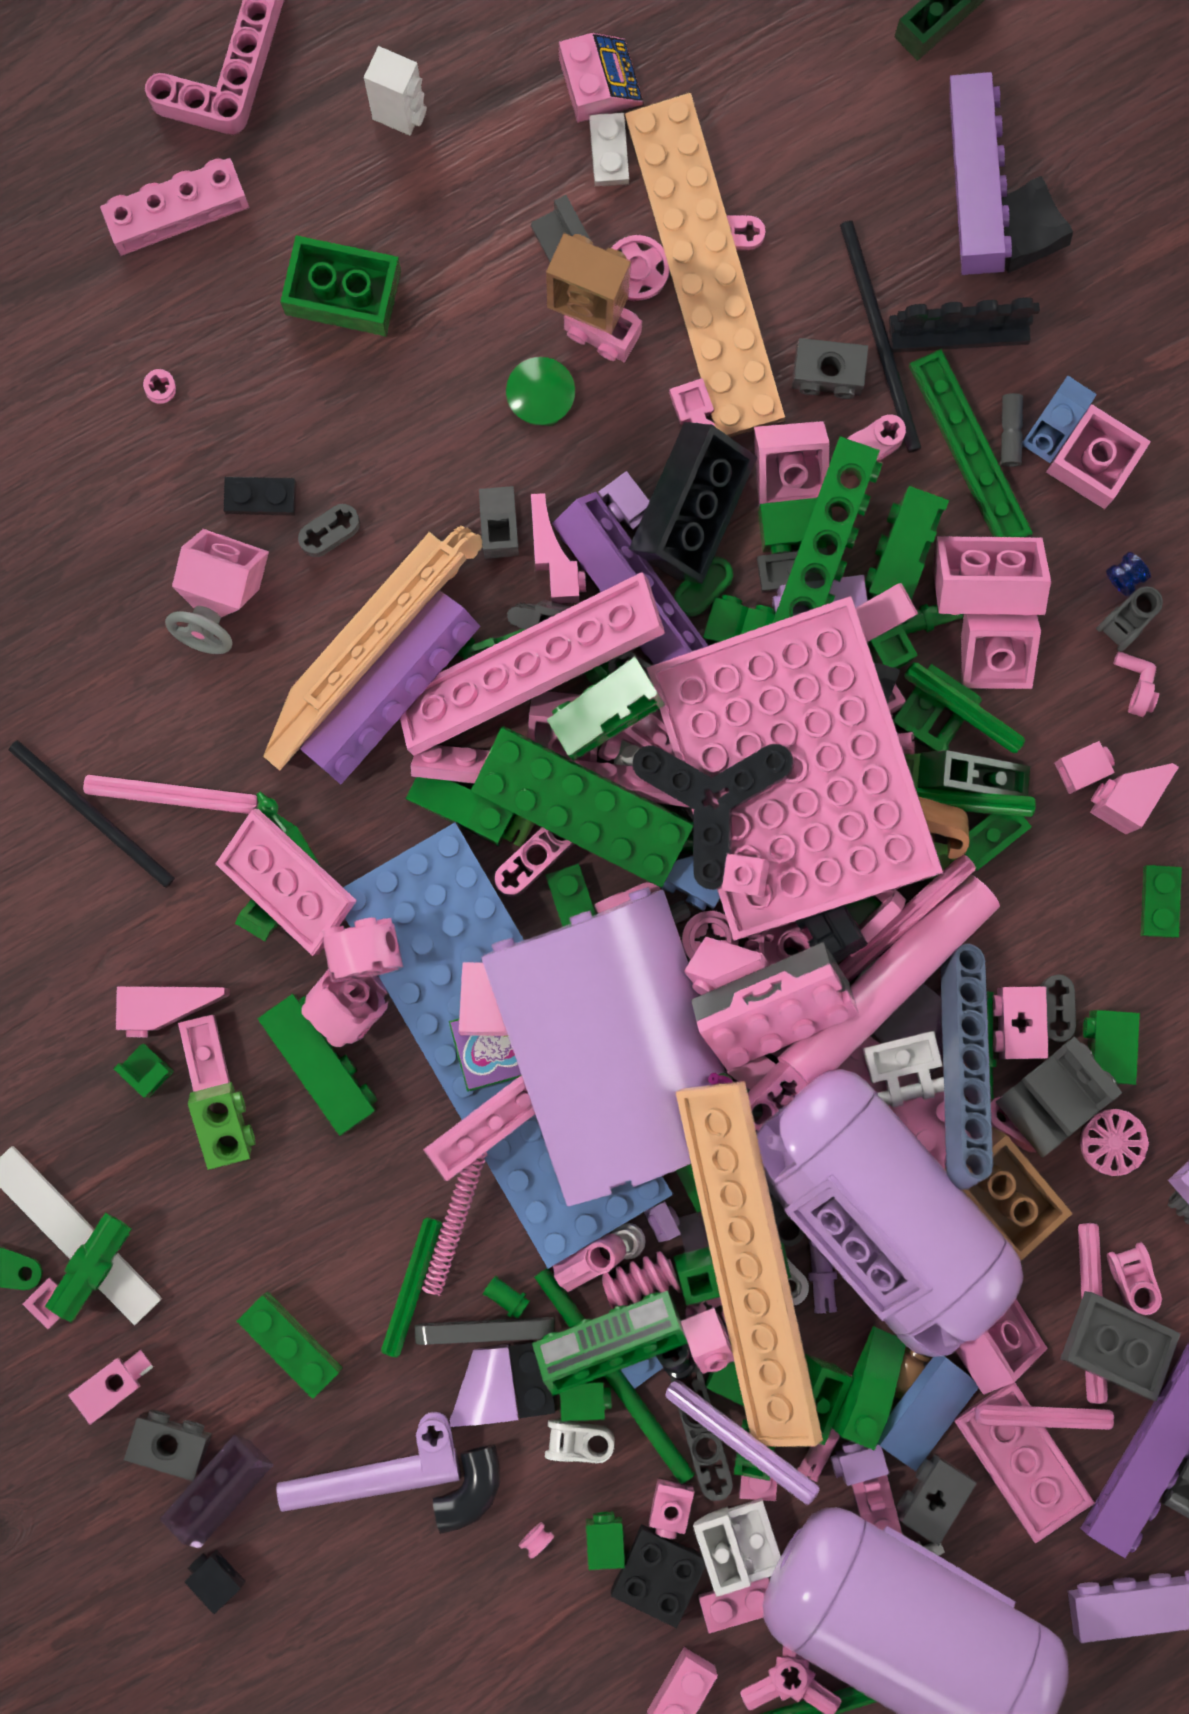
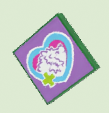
M459 1019L448 1021L467 1092L512 1080L522 1075L508 1036L460 1035Z

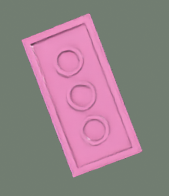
M254 809L250 812L216 862V865L312 956L319 955L324 948L322 930L340 926L357 902L352 895L259 809Z
M1015 1382L995 1390L955 1418L954 1422L1035 1544L1095 1504L1045 1427L977 1424L975 1410L978 1405L1031 1407Z

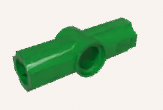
M105 1213L85 1245L82 1244L65 1268V1276L55 1288L45 1307L60 1318L73 1323L93 1290L96 1291L109 1274L113 1266L112 1261L129 1237L132 1228L116 1217Z

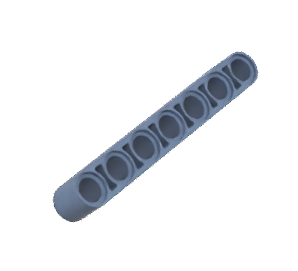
M963 944L941 965L946 1172L948 1178L958 1189L968 1190L989 1177L993 1169L985 958L977 946ZM964 1095L968 1097L970 1103L965 1099ZM965 1129L970 1133L972 1138H970L967 1135ZM967 1165L971 1167L973 1174L968 1170Z

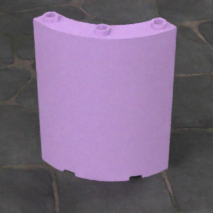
M649 887L629 893L630 900L593 916L590 911L570 917L571 924L517 943H514L513 938L492 944L493 951L481 957L567 1207L612 1194L611 1188L626 1184L628 1180H631L632 1185L636 1186L691 1164L676 1092L683 1088L712 1085L708 1081L712 1073L726 1074L724 1065L699 1033L691 1000L700 995L692 988L693 983L684 972L689 963L663 889L652 893Z

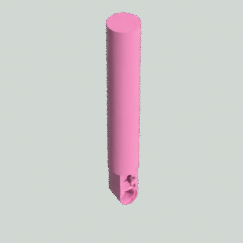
M969 875L913 927L904 933L850 986L859 1015L841 1024L817 1032L809 1038L792 1043L778 1057L779 1062L748 1092L751 1111L758 1104H761L763 1107L761 1118L754 1122L755 1130L759 1131L766 1120L776 1114L779 1108L787 1106L795 1098L794 1096L815 1078L827 1071L836 1070L1000 907L995 895L982 881L973 875ZM782 1081L785 1082L783 1085L784 1089L786 1090L784 1094H781L782 1087L780 1086V1083Z

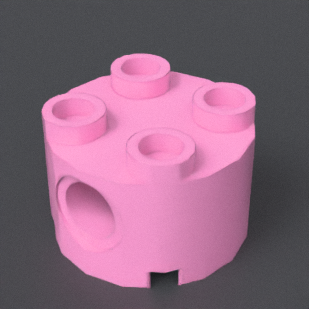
M375 917L355 921V927L344 929V926H337L322 930L331 982L352 981L351 975L354 978L360 977L361 979L396 971L398 968L403 967L392 918L376 920Z
M328 968L317 984L306 995V1001L301 1010L303 1016L313 1024L317 1031L327 1038V1041L332 1046L342 1047L345 1043L352 1044L361 1040L388 1007V1002L385 1003L384 1000L387 991L378 976L361 979L360 977L354 978L351 975L352 981L331 982Z

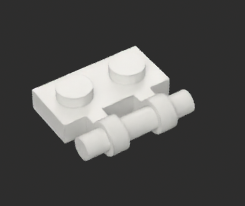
M934 1031L863 1048L871 1083L886 1081L887 1091L878 1092L877 1094L887 1105L891 1104L892 1108L903 1105V1101L922 1097L923 1100L934 1098L935 1093L944 1091V1077L931 1080L929 1069L943 1066ZM917 1073L918 1083L903 1087L899 1086L897 1077Z

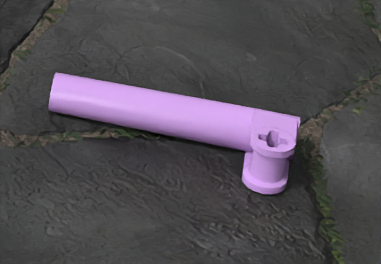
M430 1412L421 1418L416 1432L419 1455L277 1483V1498L281 1512L460 1481L459 1460L456 1448H454L448 1418L439 1412ZM430 1425H434L435 1430L440 1431L438 1438H433L431 1433H427Z

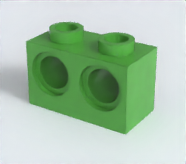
M228 1082L191 1092L188 1107L207 1169L210 1170L250 1159L251 1148L256 1145L251 1124L245 1125L242 1113L246 1112V1107L241 1091L235 1092L233 1083ZM220 1102L228 1108V1111L223 1114H216L211 1111L209 1106L212 1103ZM228 1135L234 1137L238 1143L227 1147L219 1139Z

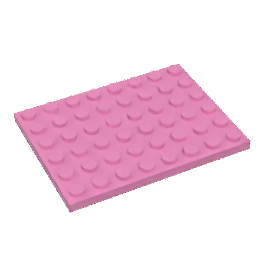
M851 596L647 667L650 680L665 703V706L660 708L674 755L678 759L712 778L770 744H780L786 747L794 758V768L786 779L732 810V854L769 861L764 897L718 889L734 941L943 873ZM725 788V791L717 794L711 790L706 792L708 799L704 801V805H711L715 809L720 806L718 804L719 798L728 793L729 788Z

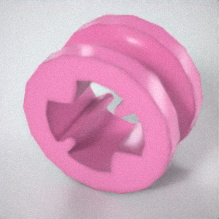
M156 369L146 375L143 387L147 397L152 402L164 404L174 397L176 385L173 376L163 369ZM157 379L161 383L166 381L169 383V385H165L166 392L163 394L158 390L153 392L150 390V388H155L153 382Z
M542 1522L537 1524L518 1545L521 1549H528L530 1559L537 1556L554 1538L552 1532L546 1533L544 1531L545 1525Z

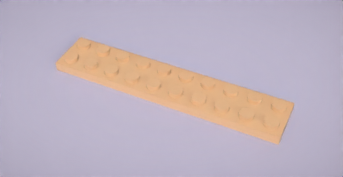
M691 92L625 113L700 377L703 378L714 409L711 415L715 427L727 436L733 437L753 431L754 427L769 426L786 421Z
M745 1081L683 1088L676 1092L750 1435L766 1447L817 1446L823 1441Z

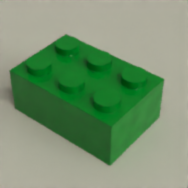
M296 235L280 301L284 313L292 317L387 336L401 275L399 258L397 256Z

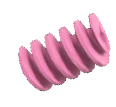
M661 1251L656 1252V1264H653L645 1256L643 1257L642 1269L632 1261L629 1262V1274H626L620 1266L616 1267L615 1279L609 1273L602 1274V1284L611 1310L615 1308V1305L629 1306V1300L633 1303L642 1301V1295L647 1296L651 1293H656V1290H659L660 1293L669 1292L670 1285L678 1293L682 1292L671 1260L667 1259Z

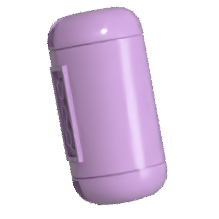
M843 1069L827 1071L821 1074L796 1094L795 1098L787 1106L779 1108L778 1112L766 1120L759 1131H756L768 1190L784 1207V1211L875 1314L890 1327L907 1347L915 1353L929 1357L950 1355L962 1343L974 1341L980 1337L1013 1304L1023 1281L1020 1258L1008 1240L1004 1238L965 1192L958 1189L951 1182L946 1170L867 1081L856 1073Z
M839 1507L823 1508L813 1513L803 1528L796 1531L781 1555L764 1595L763 1619L772 1636L783 1646L897 1714H1057L1069 1679L1068 1656L1061 1639L1042 1624L1013 1608L1015 1605L1014 1600L892 1528L886 1526L881 1530L856 1514Z

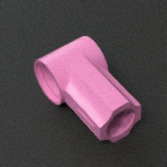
M607 1233L553 1265L554 1277L557 1283L569 1292L600 1274L608 1273L624 1259L626 1255L625 1243L616 1234ZM600 1247L607 1249L611 1260H607L601 1255Z

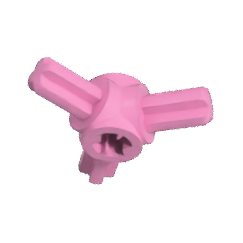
M785 1646L782 1649V1657H777L776 1666L768 1670L770 1676L741 1690V1697L748 1710H754L780 1696L782 1701L791 1697L799 1702L802 1698L823 1714H835L842 1701L840 1697L813 1679L816 1673L809 1669V1661L807 1659H804ZM788 1667V1670L791 1671L792 1667H795L800 1671L798 1678L802 1682L798 1687H796L795 1683H793L792 1688L784 1683L786 1676L782 1673L785 1668Z

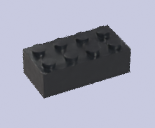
M684 422L629 550L674 579L703 584L757 456L712 424Z

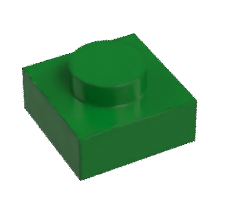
M253 899L238 914L235 922L236 925L263 941H266L279 925Z

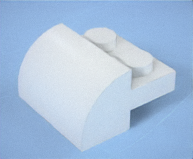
M762 1498L729 1509L728 1506L699 1518L693 1524L716 1597L749 1587L751 1582L772 1576L781 1554Z

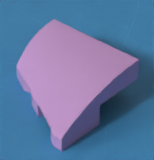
M509 1344L474 1349L450 1418V1427L518 1420Z

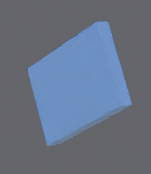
M945 1356L933 1357L890 1413L878 1445L916 1471L979 1387L976 1382Z

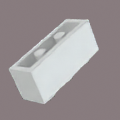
M378 46L364 75L372 118L377 122L411 135L414 126L421 125L427 109L424 106V92L421 89L422 78L419 76L418 64L415 61Z

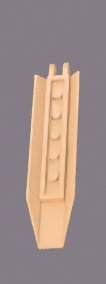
M457 526L454 532H451L443 542L430 532L422 539L291 687L263 755L264 758L279 771L286 765L302 744L448 580L457 574L460 566L466 559H472L478 554V551L483 547L482 536L471 532L469 528Z

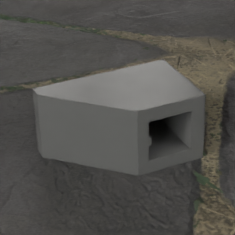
M514 486L479 489L484 559L519 556Z

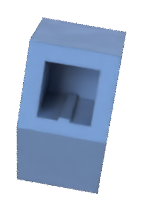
M1067 376L1022 442V445L1051 463L1097 394Z
M693 856L675 861L662 887L663 890L671 894L676 889L688 896L686 902L702 911H705L706 907L713 910L720 899L718 889H705L695 880Z

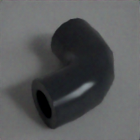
M494 1444L469 1449L460 1453L464 1468L462 1486L451 1494L433 1498L434 1514L440 1534L459 1530L478 1521L493 1505L500 1486L499 1459Z

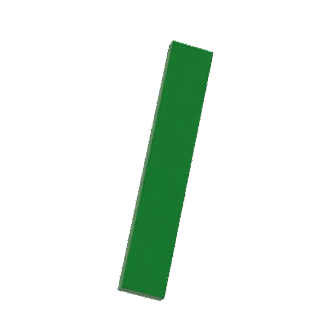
M942 349L911 362L909 368L992 536H1031L1033 532Z

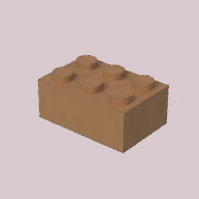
M563 233L546 271L547 308L612 335L629 296L631 261L627 260V257L616 249L607 248V250H603L594 246L593 242L585 236L579 234L570 236Z
M992 1127V1172L989 1177L972 1188L963 1191L1013 1246L1021 1261L1073 1213L1005 1133ZM967 1165L968 1170L973 1174L971 1167Z

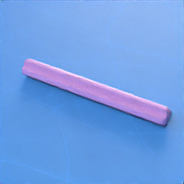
M674 1380L670 1384L665 1395L668 1400L803 1503L810 1504L816 1498L819 1487L813 1481L681 1381Z

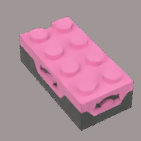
M824 942L691 1000L699 1033L727 1071L743 1066L747 1062L768 1053L776 1052L782 1047L801 1039L809 1038L817 1032L841 1024L859 1015L849 981Z

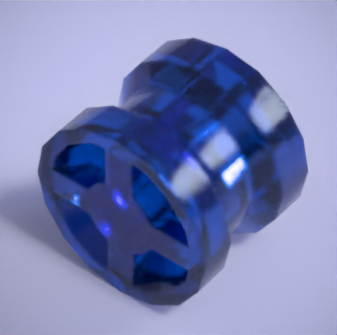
M1127 552L1122 557V562L1119 565H1112L1106 570L1111 583L1125 596H1130L1136 591L1137 584L1145 583L1151 578L1149 568L1133 552Z

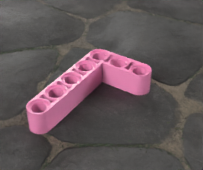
M284 0L242 1L217 87L165 73L152 75L145 84V92L153 110L163 117L225 134L234 135L240 133L245 128ZM261 13L266 15L260 21L251 20L255 14ZM245 46H256L255 50L250 53L241 52ZM235 78H247L241 85L231 84ZM162 91L171 92L165 99L156 98ZM195 100L204 101L198 108L189 107ZM227 109L237 110L236 114L232 117L222 116L223 112Z

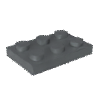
M1085 1291L1060 1359L1148 1400L1157 1401L1181 1333L1093 1292Z

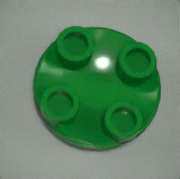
M547 357L527 359L516 366L508 378L506 385L508 406L516 416L527 423L552 426L568 413L574 402V380L567 368L554 359Z

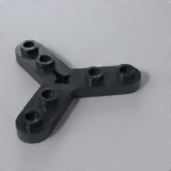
M780 744L765 746L712 778L653 745L640 748L635 753L632 761L635 774L639 778L694 809L693 873L697 883L703 888L710 890L722 888L727 854H732V810L786 779L794 768L792 753ZM725 788H729V792L719 798L718 804L720 806L715 809L711 805H704V801L708 799L706 792L711 790L717 794L725 791Z

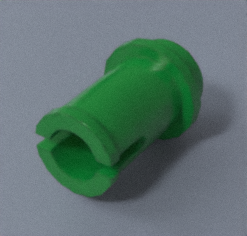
M494 1276L482 1294L508 1311V1317L513 1315L517 1319L530 1303V1300L525 1297V1292L522 1294L518 1293L500 1280L498 1276Z

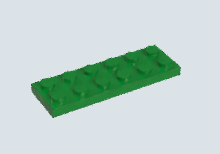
M505 726L501 727L471 789L472 792L660 888L663 887L694 826V822Z

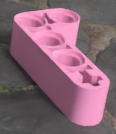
M542 827L496 871L495 884L499 892L508 897H516L522 894L568 851L574 843L568 840H557L552 832ZM533 847H541L546 851L547 858L544 863L533 865L527 860L528 851ZM521 859L524 867L533 874L527 877L525 871H523L517 878L518 887L514 888L511 885L506 888L502 885L505 883L503 875L507 872L510 875H514L520 869L516 862Z

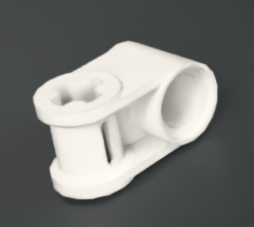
M561 1419L548 1420V1427L551 1428L549 1450L545 1451V1458L564 1462L603 1463L611 1457L615 1446V1437L607 1427L575 1421H561ZM562 1433L564 1434L563 1448L561 1447ZM596 1435L603 1436L608 1442L607 1450L602 1453L591 1450L588 1444V1440Z

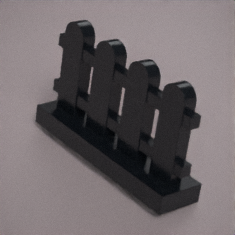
M1024 297L1013 300L1011 304L998 305L997 300H983L978 302L976 306L963 307L961 302H949L943 304L939 309H928L925 304L910 305L906 307L905 311H898L897 315H890L891 349L893 353L939 349L1028 345L1031 341L1030 325L1033 323L1032 314L1040 312L1039 302L1033 303V298Z

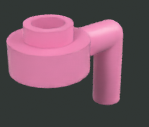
M1118 651L1114 659V665L1141 673L1139 682L1130 700L1128 713L1144 717L1146 712H1153L1159 697V693L1154 692L1155 684H1153L1156 666L1152 662Z

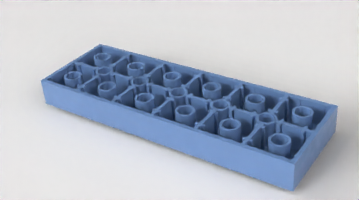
M453 823L343 888L357 900L345 917L350 927H355L354 922L361 919L373 917L376 920L392 918L403 967L378 976L463 1120L517 1078L467 1092L448 1022L460 1017L463 962L483 963L481 957L492 952V944L513 938L514 943H517L524 939L456 823ZM533 1115L486 1151L487 1156L484 1157L547 1268L552 1267L673 1195L663 1177L660 1176L633 1186L631 1180H628L626 1184L611 1188L612 1194L567 1207L536 1115Z

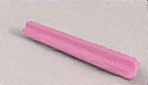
M978 1405L975 1410V1419L979 1425L1110 1430L1114 1426L1113 1412L1105 1409Z

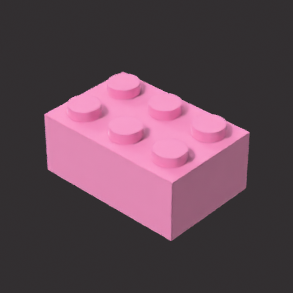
M937 536L933 576L939 614L1045 615L1051 578L1043 538Z

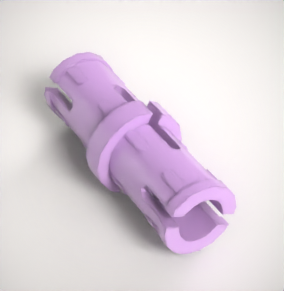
M809 1240L812 1266L809 1280L813 1281L814 1313L837 1312L834 1280L837 1279V1271H833V1265Z

